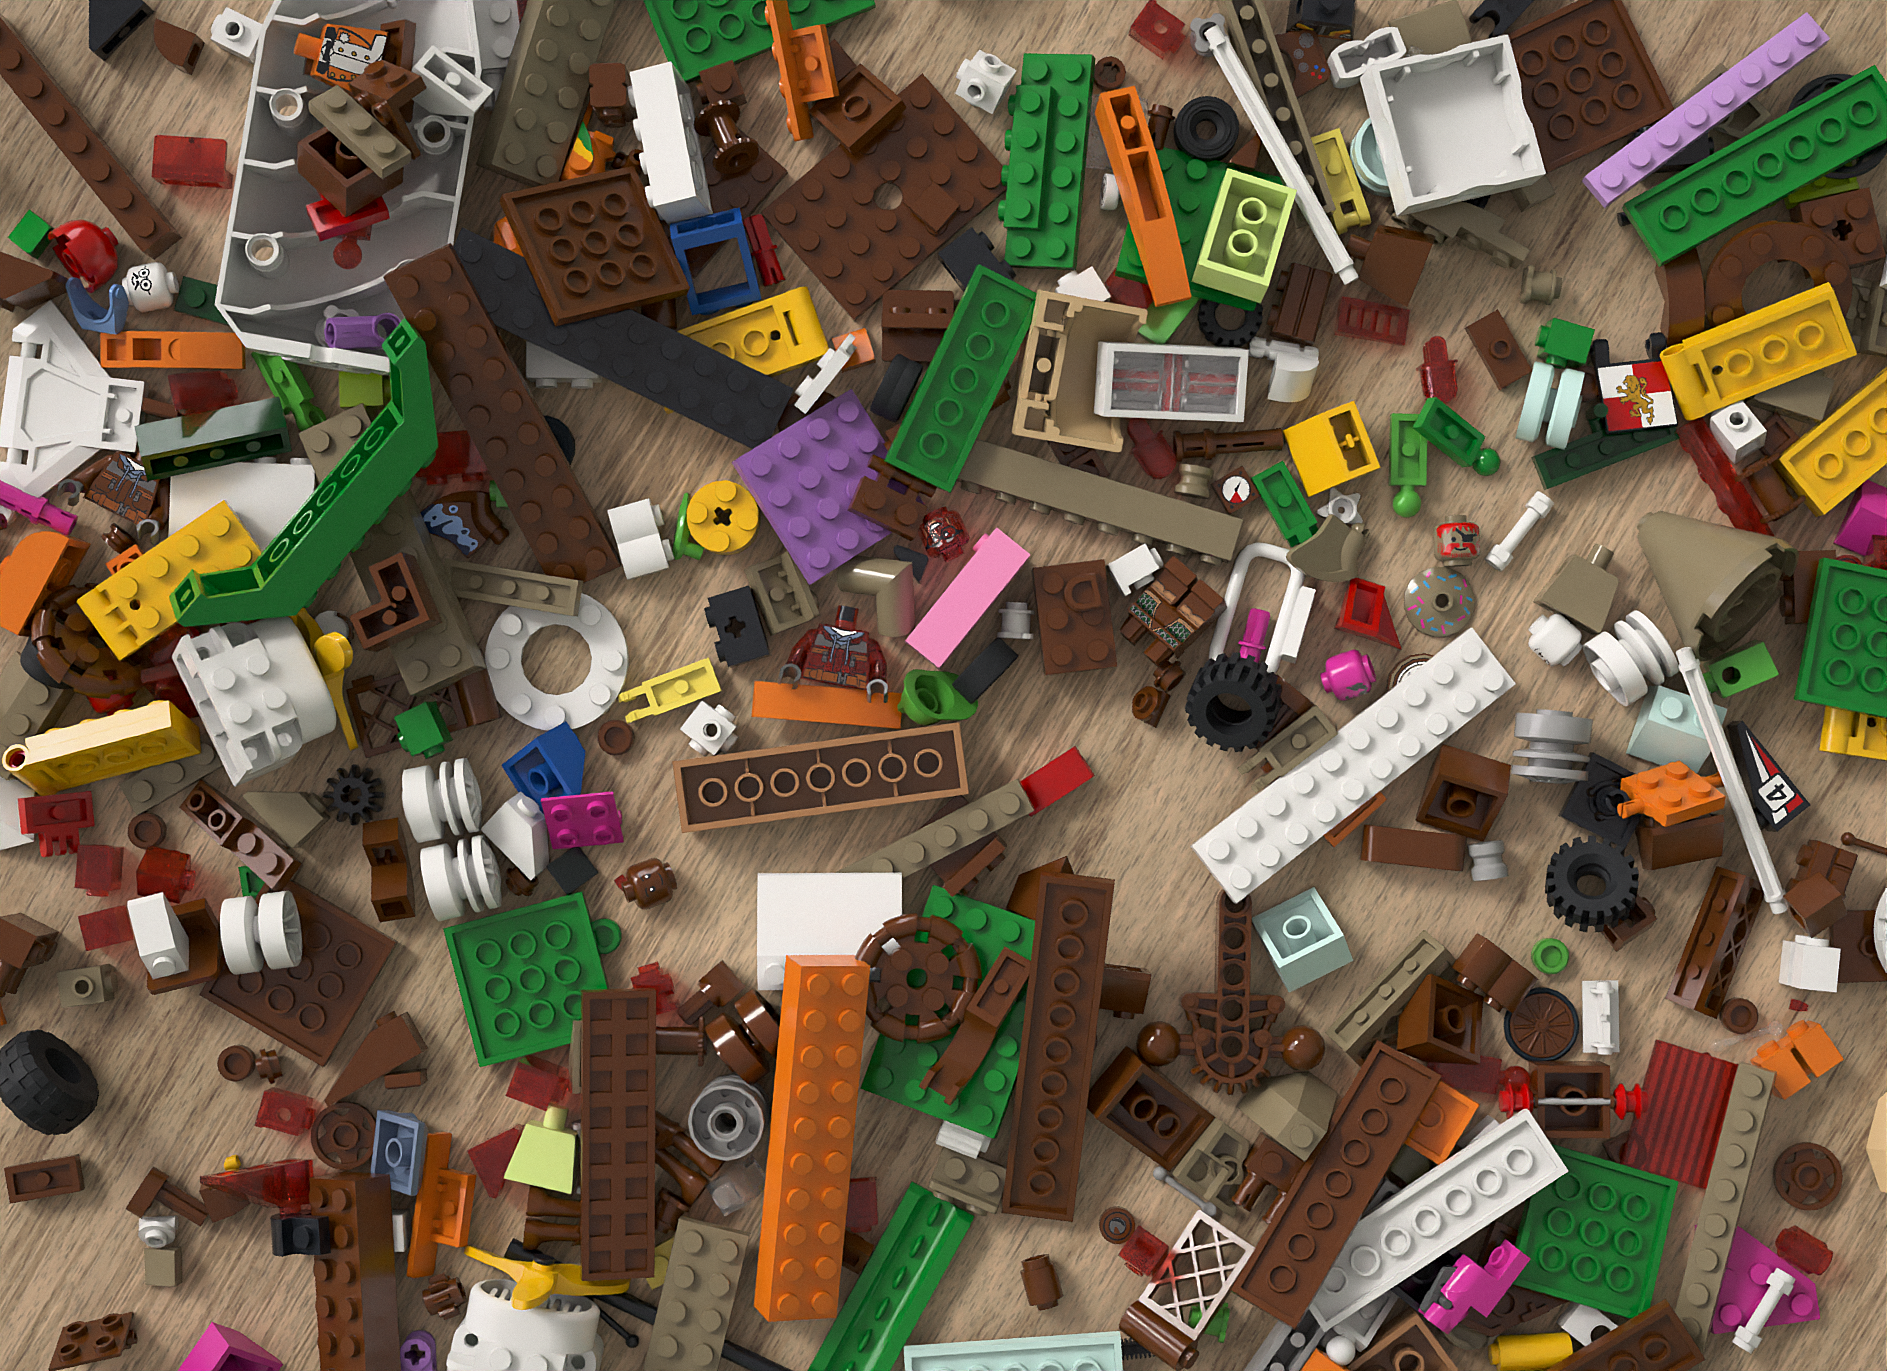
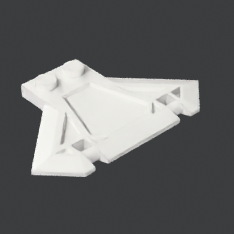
M52 300L48 301L13 329L12 342L22 343L21 356L9 357L0 424V447L8 448L7 461L0 462V480L39 499L101 450L137 454L139 446L134 426L144 424L146 413L141 408L144 397L148 398L149 383L111 378L107 371L101 368V363ZM37 345L42 346L41 359L35 358ZM23 450L28 451L27 465L21 464Z

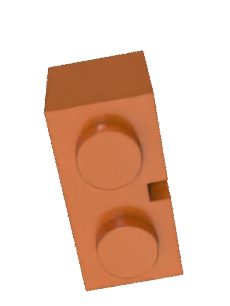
M1801 1020L1794 1023L1786 1030L1788 1035L1777 1042L1771 1040L1763 1044L1756 1051L1758 1055L1750 1060L1753 1065L1777 1072L1772 1091L1774 1096L1786 1100L1811 1082L1807 1075L1813 1073L1818 1078L1844 1060L1819 1023L1810 1020L1807 1022Z

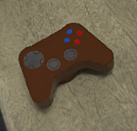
M1308 29L1275 35L1280 52L1287 55L1294 71L1295 78L1292 86L1297 99L1327 82L1331 71L1318 35L1314 30Z

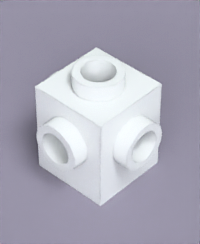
M979 50L971 61L965 59L960 66L956 78L961 81L955 94L964 98L969 104L993 114L1004 99L1017 70L1001 62L995 55L986 54Z
M705 701L699 703L680 728L681 731L692 738L689 745L705 757L709 752L714 756L718 755L720 751L726 754L739 738L734 734L738 726L732 722L736 716L720 704L714 709ZM711 724H715L717 727V734L714 737H710L707 733V728Z

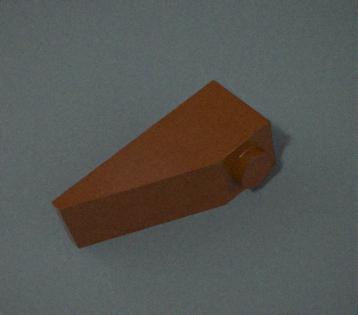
M392 1011L375 1021L378 1028L367 1035L324 1100L327 1106L332 1105L428 1049L408 1012L397 1016L395 1011Z

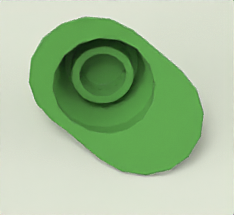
M913 669L905 676L904 690L897 709L901 713H906L917 724L929 726L942 720L959 721L970 718L977 710L978 699L973 704H970L952 686V683L959 676L955 673Z

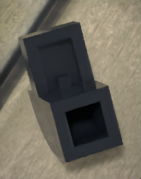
M295 1209L270 1217L273 1255L284 1257L292 1254L324 1255L331 1253L329 1216H313L309 1209Z

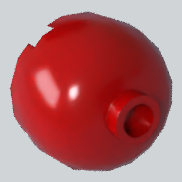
M79 219L68 221L49 232L48 239L55 238L58 243L52 249L71 277L79 279L82 277L89 284L85 287L87 292L94 293L112 279L118 268L119 257L115 247L119 243L109 228L104 227L101 229L93 222Z

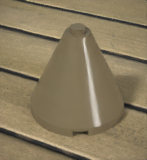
M1658 511L1654 514L1649 512L1637 525L1639 530L1637 535L1638 541L1684 647H1691L1695 658L1699 659V661L1711 660L1713 656L1707 651L1714 647H1717L1724 653L1761 620L1783 592L1777 587L1781 575L1784 572L1791 577L1799 559L1798 550L1785 539L1664 511Z

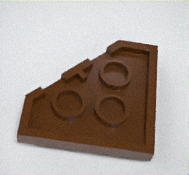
M1492 1221L1477 1263L1484 1268L1493 1250L1499 1247L1505 1239L1515 1246L1518 1230L1501 1222ZM1511 1285L1487 1318L1470 1306L1468 1315L1458 1324L1487 1337H1494L1515 1325L1532 1320L1570 1301Z

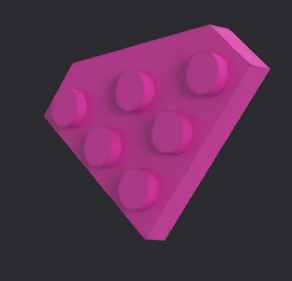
M1737 1226L1710 1332L1720 1334L1734 1332L1738 1329L1739 1325L1746 1327L1770 1287V1284L1766 1281L1771 1272L1774 1273L1776 1268L1788 1273L1796 1281L1789 1296L1783 1293L1763 1327L1820 1319L1815 1283L1741 1227Z

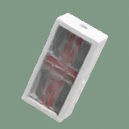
M1098 341L1094 413L1105 417L1244 422L1249 350L1238 347Z

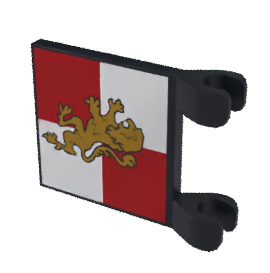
M1651 333L1645 341V348L1649 357L1646 360L1610 363L1609 344L1606 339H1596L1593 341V345L1590 346L1589 355L1595 369L1600 403L1608 407V414L1603 417L1606 435L1678 426L1672 387L1660 359V353L1666 349L1663 333Z

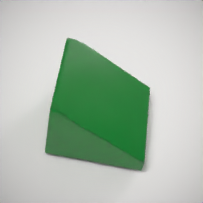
M29 209L8 238L27 254L38 260L53 240L48 239V234L55 228Z

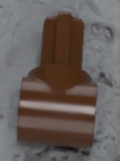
M722 960L698 981L700 990L681 1005L677 1013L686 1024L692 1025L699 1019V1016H703L714 1005L718 1008H723L746 986Z

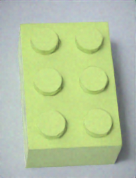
M1227 168L1191 282L1261 303L1271 280L1297 190Z

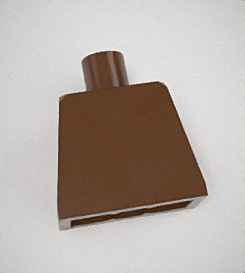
M1378 225L1372 241L1351 234L1346 251L1349 256L1364 261L1358 275L1360 281L1408 307L1436 236Z

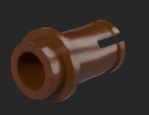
M1153 104L1152 110L1147 112V115L1150 116L1148 128L1155 149L1163 150L1170 122H1174L1175 117L1172 116V108Z

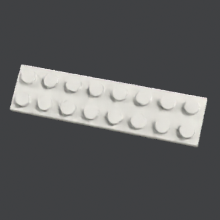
M1521 1110L1361 1217L1309 1307V1310L1324 1332L1568 1172V1169L1529 1110Z

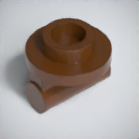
M1152 686L1142 688L1135 694L1132 700V713L1134 717L1157 728L1171 695Z

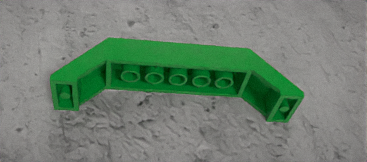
M405 317L381 345L389 359L391 401L251 566L199 574L192 569L169 596L176 621L179 624L189 627L295 616L302 607L308 608L316 599L317 590L325 580L329 581L337 575L341 568V561L347 554L359 549L364 542V534L373 524H379L385 518L391 502L397 496L401 497L409 490L412 478L419 469H425L434 460L436 449L438 448L426 344L414 325L406 320Z

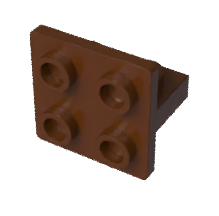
M886 291L882 298V360L884 362H892L897 354H901L915 362H931L954 315L953 291Z

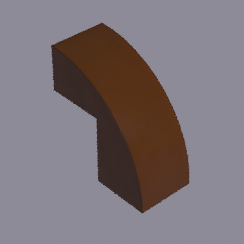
M1694 248L1661 267L1656 263L1654 274L1665 301L1660 330L1665 336L1666 347L1683 343L1682 340L1704 332V285L1697 248Z
M399 818L363 823L362 846L371 865V902L380 923L415 917L412 871Z

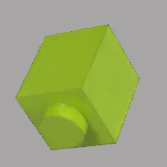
M339 371L340 408L348 410L363 403L376 410H383L391 400L389 375H379L372 372L370 374Z

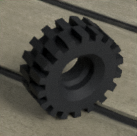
M1588 836V842L1582 843L1581 837L1573 839L1572 847H1569L1565 842L1560 846L1559 854L1554 852L1551 857L1545 883L1547 903L1549 907L1554 906L1553 914L1558 919L1563 915L1566 917L1565 925L1572 928L1574 923L1580 924L1579 931L1587 932L1588 926H1595V933L1603 932L1604 924L1608 923L1610 929L1617 927L1619 918L1625 921L1629 916L1630 909L1633 910L1639 886L1638 867L1633 868L1635 860L1631 854L1624 857L1625 848L1622 845L1618 844L1615 849L1611 847V839L1604 837L1603 843L1596 842V836ZM1586 875H1594L1604 880L1606 889L1601 895L1589 896L1579 891L1577 887L1578 880Z

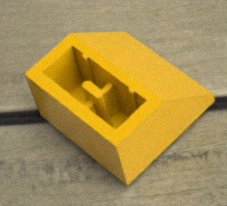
M1355 401L1320 413L1282 431L1307 497L1381 468Z

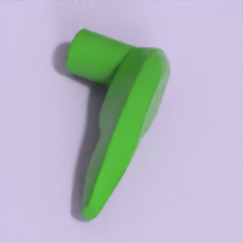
M689 493L684 494L678 513L672 548L675 560L681 559L682 555L700 560L704 550L702 546L688 541L690 531L687 524L686 511L690 503Z

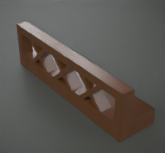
M1716 866L1665 999L1717 1019L1765 894L1759 881ZM1750 887H1752V893L1750 895L1748 902L1746 903L1748 892L1750 890ZM1738 924L1736 934L1733 936L1734 928ZM1725 957L1724 965L1720 970V964L1722 962V959ZM1712 991V995L1708 1003V1006L1705 1007L1708 995Z

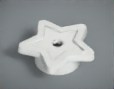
M1331 488L1329 503L1318 509L1317 513L1327 518L1328 514H1333L1345 524L1362 523L1363 520L1357 512L1360 494L1355 493L1346 496L1337 489ZM1343 507L1344 513H1339L1338 508Z

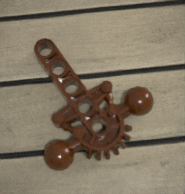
M1222 889L1216 899L1214 992H1184L1180 995L1179 1005L1184 1009L1187 1021H1191L1193 1027L1190 1034H1179L1175 1027L1166 1022H1150L1139 1032L1136 1047L1139 1056L1149 1065L1155 1067L1167 1066L1174 1062L1179 1055L1194 1056L1197 1064L1190 1069L1191 1075L1195 1076L1203 1071L1204 1074L1199 1081L1202 1086H1206L1213 1079V1092L1218 1093L1221 1090L1222 1083L1226 1084V1093L1233 1095L1234 1084H1238L1240 1091L1245 1094L1248 1092L1246 1081L1250 1080L1258 1088L1261 1086L1260 1081L1256 1077L1259 1072L1267 1078L1271 1076L1269 1070L1264 1068L1267 1058H1283L1285 1063L1291 1068L1306 1071L1320 1064L1324 1058L1326 1048L1320 1032L1310 1026H1294L1283 1037L1270 1034L1269 1030L1272 1022H1276L1278 1014L1283 1012L1286 1004L1282 997L1275 994L1250 993L1251 896L1248 894L1243 898V905L1240 910L1230 912L1225 906L1227 893ZM1230 928H1237L1242 933V942L1235 948H1229L1224 942V935ZM1230 964H1237L1242 973L1239 981L1234 984L1227 983L1223 977L1224 969ZM1229 1000H1236L1241 1007L1240 1014L1237 1018L1228 1020L1223 1016V1006ZM1201 1014L1214 1017L1213 1031L1201 1026L1199 1020ZM1262 1016L1264 1021L1261 1028H1254L1249 1031V1019ZM1227 1037H1237L1240 1042L1238 1052L1231 1056L1225 1055L1222 1052V1042Z

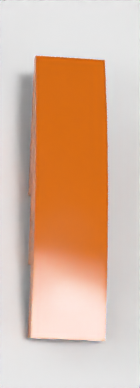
M754 681L751 717L894 729L901 728L902 713L898 711L897 705L901 701L902 693L888 692V702L884 703L883 694L874 693L871 696V703L867 701V690L800 684L797 689H792L793 684Z

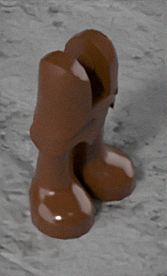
M655 1110V1130L657 1131L655 1133V1163L675 1179L681 1187L683 1200L692 1206L711 1180L683 1164L665 1148L675 1147L710 1178L720 1170L726 1161L711 1158L699 1150L693 1139L684 1133L688 1129Z
M530 1185L526 1216L532 1217H526L523 1249H537L541 1243L550 1241H572L571 1246L580 1245V1219L576 1225L550 1223L533 1218L543 1216L580 1218V1200L552 1197L548 1195L545 1188Z

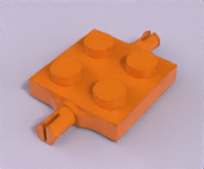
M1680 760L1671 762L1667 765L1622 778L1620 790L1626 792L1631 801L1619 803L1617 811L1623 819L1640 813L1650 816L1664 827H1668L1724 809L1726 796L1716 789L1724 787L1719 772L1710 776L1700 777Z

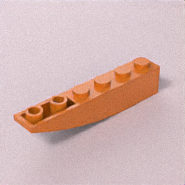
M1131 86L1100 93L1095 116L1155 306L1160 307L1190 300L1192 296L1169 196L1136 88Z

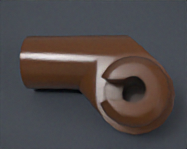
M634 149L629 155L622 151L617 152L612 162V168L616 170L634 166L638 176H640L642 167L639 154L643 151Z

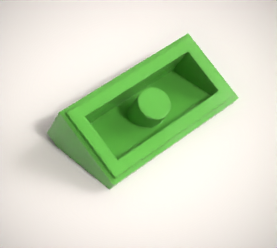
M1192 296L1190 300L1156 307L1153 301L1147 309L1146 324L1141 326L1138 334L1149 343L1166 344L1201 298Z

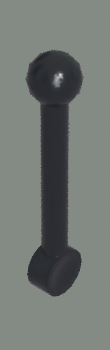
M586 1295V1296H585V1297L589 1298L590 1300H592V1301L594 1302V1298H593V1297H591V1296H589V1295ZM599 1307L600 1318L625 1339V1343L629 1348H636L639 1344L638 1336L629 1334Z

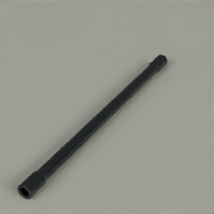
M513 1238L504 1258L532 1262L535 1254L544 1253L538 1249H523V1242ZM558 1260L554 1262V1264H564ZM626 1292L611 1295H589L654 1326L658 1307ZM725 1339L721 1357L750 1371H793Z

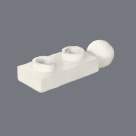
M1389 1289L1333 1326L1332 1329L1340 1336H1336L1328 1342L1326 1346L1327 1356L1341 1366L1349 1364L1354 1359L1355 1348L1361 1352L1368 1346L1399 1297Z

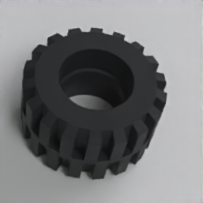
M1233 652L1231 657L1228 658L1226 653L1219 654L1216 661L1212 658L1209 659L1204 667L1199 669L1187 696L1188 701L1185 705V712L1189 714L1187 721L1190 726H1196L1194 733L1199 738L1203 736L1207 738L1206 744L1211 747L1215 743L1220 745V750L1228 751L1229 747H1232L1235 752H1243L1245 746L1253 749L1257 747L1258 741L1263 743L1267 739L1269 732L1272 731L1282 703V698H1280L1282 688L1280 684H1276L1278 679L1274 672L1268 673V665L1263 661L1260 664L1254 662L1256 658L1248 654L1246 659L1241 658V653ZM1224 693L1237 695L1243 698L1251 709L1246 711L1230 709L1219 700L1217 695Z

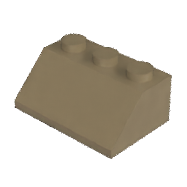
M15 651L0 675V776L6 780L20 779L3 766L2 757L9 747L18 744L27 747L26 738L44 734L47 730L52 729L76 693L73 692L74 688L57 689L33 679L22 668L20 663L21 653Z

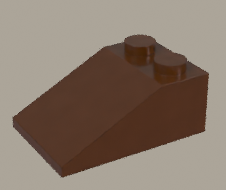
M1127 1045L1089 1090L1087 1108L1093 1116L1169 1172L1215 1118L1213 1114L1155 1066L1145 1062L1138 1053Z

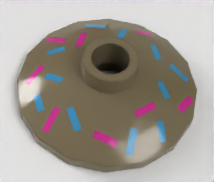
M1432 567L1420 571L1410 580L1404 593V609L1408 620L1418 631L1428 636L1446 637L1459 632L1468 624L1474 612L1475 596L1470 583L1461 573L1449 567ZM1439 594L1447 598V605L1444 608L1436 605L1435 599Z

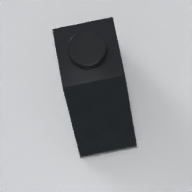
M89 0V49L105 61L154 11L143 0Z

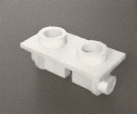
M1618 980L1582 981L1583 1053L1598 1052L1601 1055H1611L1612 1052H1620Z

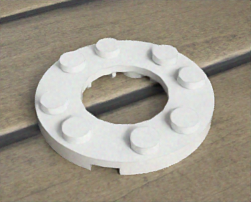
M581 593L578 617L509 606L492 627L486 644L485 662L496 699L515 719L531 727L548 731L566 721L573 730L600 718L616 702L617 696L621 694L627 679L629 651L622 629L613 614L597 600ZM555 624L569 626L579 632L589 644L592 656L590 672L583 684L572 692L561 695L545 694L533 687L525 676L522 666L523 648L530 636L543 627Z

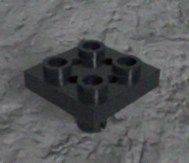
M1590 752L1588 755L1590 757L1589 763H1584L1581 771L1588 772V781L1580 780L1574 783L1558 816L1603 839L1604 837L1611 839V843L1616 846L1620 844L1626 848L1642 814L1638 813L1623 819L1618 814L1617 806L1619 803L1631 801L1627 793L1620 790L1622 778L1635 775V773L1594 752ZM1589 787H1593V789L1589 791V794L1591 795L1595 793L1593 797L1587 796L1586 791ZM1597 811L1603 814L1597 815L1598 819H1602L1601 821H1596L1594 818V815Z

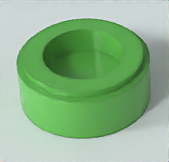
M1543 938L1533 946L1531 960L1539 971L1546 974H1557L1567 966L1569 952L1561 941L1554 938Z

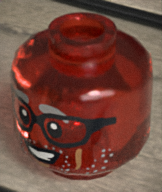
M946 506L926 514L918 530V535L928 556L931 558L943 557L945 562L963 555L962 547L970 539L958 511H948Z

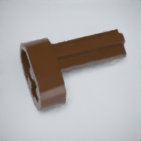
M1278 674L1276 675L1278 677L1276 684L1281 685L1282 693L1280 698H1282L1283 704L1280 707L1272 731L1269 732L1267 739L1263 743L1258 741L1257 747H1255L1256 750L1315 705Z
M156 1167L149 1171L126 1207L127 1211L142 1219L154 1201L157 1200L200 1227L209 1215L203 1202L168 1182L167 1180L170 1176Z

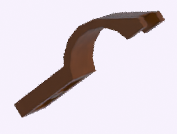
M1004 946L966 1008L963 1024L961 1023L952 1042L939 1061L928 1070L919 1088L924 1091L931 1088L946 1097L944 1103L951 1106L982 1064L995 1040L999 1028L1029 980L1031 961Z

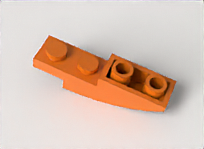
M126 331L115 335L100 332L101 368L246 369L245 346L236 333Z

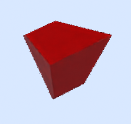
M1357 577L1349 580L1334 629L1402 650L1384 596L1385 586Z

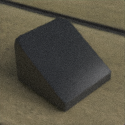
M899 545L895 546L893 553L900 561L912 562L913 578L920 584L929 561L928 556Z
M580 847L571 848L546 866L567 895L573 893L599 873Z

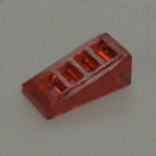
M1342 296L1339 299L1334 335L1404 346L1410 310ZM1351 309L1357 310L1355 327L1349 326ZM1365 312H1371L1368 330L1362 329ZM1378 314L1385 315L1382 333L1376 332ZM1392 316L1399 317L1396 336L1389 334Z

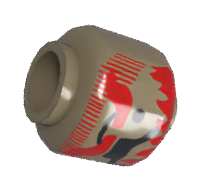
M1466 515L1445 516V523L1438 524L1433 529L1434 556L1437 560L1443 561V567L1471 566L1472 560L1480 556L1479 526L1474 522H1467Z

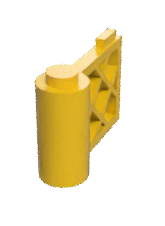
M1568 1332L1499 1335L1494 1343L1488 1345L1490 1365H1496L1497 1371H1545L1573 1354L1572 1342Z

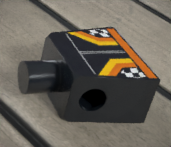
M1290 0L1286 33L1310 29L1314 30L1318 37L1353 41L1358 6L1357 0Z

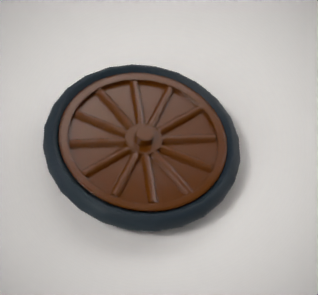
M1533 988L1514 1013L1506 1011L1504 1017L1505 1038L1513 1051L1525 1060L1555 1061L1568 1053L1576 1042L1579 1033L1577 1012L1569 999L1560 992L1550 988Z

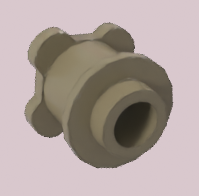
M1528 265L1523 271L1520 303H1526V301L1534 299L1545 301L1546 305H1551L1553 299H1559L1562 278L1557 277L1556 270L1551 269L1550 273L1534 271V266Z

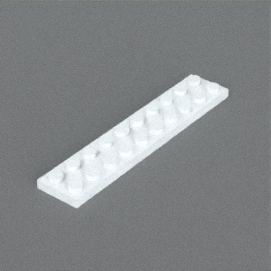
M1472 627L1467 629L1337 731L1338 735L1282 778L1278 777L1190 847L1234 903H1238L1516 683Z

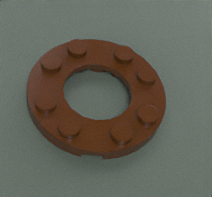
M1777 220L1744 229L1721 247L1708 267L1704 286L1705 314L1711 328L1747 315L1742 305V289L1747 277L1758 266L1768 261L1781 259L1797 262L1808 270L1813 280V288L1829 282L1845 319L1850 307L1853 288L1851 271L1843 253L1836 243L1824 232L1802 222H1777Z

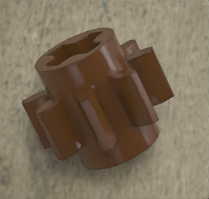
M445 1272L429 1278L430 1286L422 1291L423 1300L431 1316L438 1314L440 1318L443 1317L444 1321L460 1315L459 1307L467 1302L466 1293L458 1277L451 1279L449 1275L446 1276Z

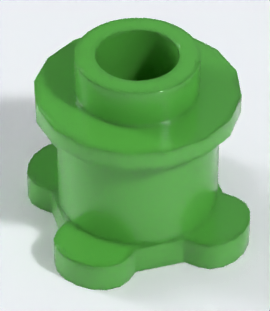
M1224 1302L1204 1334L1218 1337V1342L1224 1343L1230 1314L1228 1303ZM1200 1304L1191 1306L1189 1312L1188 1326L1195 1329L1202 1318Z

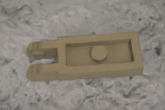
M1314 705L1258 748L1259 752L1250 757L1237 769L1243 775L1253 770L1263 759L1267 760L1273 769L1254 781L1251 787L1256 793L1278 776L1282 778L1338 735V732L1318 706Z

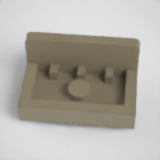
M788 551L780 556L744 569L770 636L807 623L820 615L818 598L810 590L806 579Z

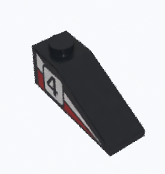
M1732 721L1727 727L1735 763L1760 830L1765 828L1766 831L1778 832L1808 808L1810 803L1743 721Z

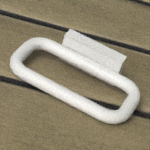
M1253 543L1247 545L1239 552L1224 597L1227 609L1218 617L1209 648V659L1212 658L1216 661L1217 656L1223 654L1249 563L1253 558L1260 556L1283 562L1291 570V576L1265 661L1268 665L1267 672L1276 673L1281 660L1296 663L1316 590L1303 586L1305 574L1294 568L1286 559V555L1290 550L1267 543Z

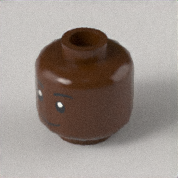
M651 858L628 867L626 871L627 881L621 883L627 902L635 901L636 905L642 910L669 902L672 899L673 890L677 889L676 879L669 863H662L657 858Z

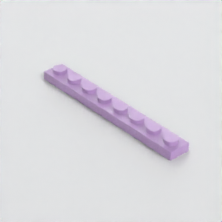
M1806 12L1588 173L1582 182L1604 208L1608 207L1825 46L1830 38Z

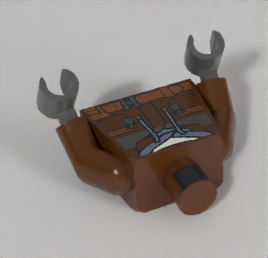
M117 451L115 454H108L88 466L74 477L73 480L66 479L61 481L58 485L57 497H61L65 492H71L73 494L68 499V505L75 506L79 502L80 493H85L83 498L137 525L136 530L139 541L142 540L145 534L152 533L150 537L151 544L157 545L160 542L159 530H162L169 521L171 477L147 481L140 451H138L135 458Z

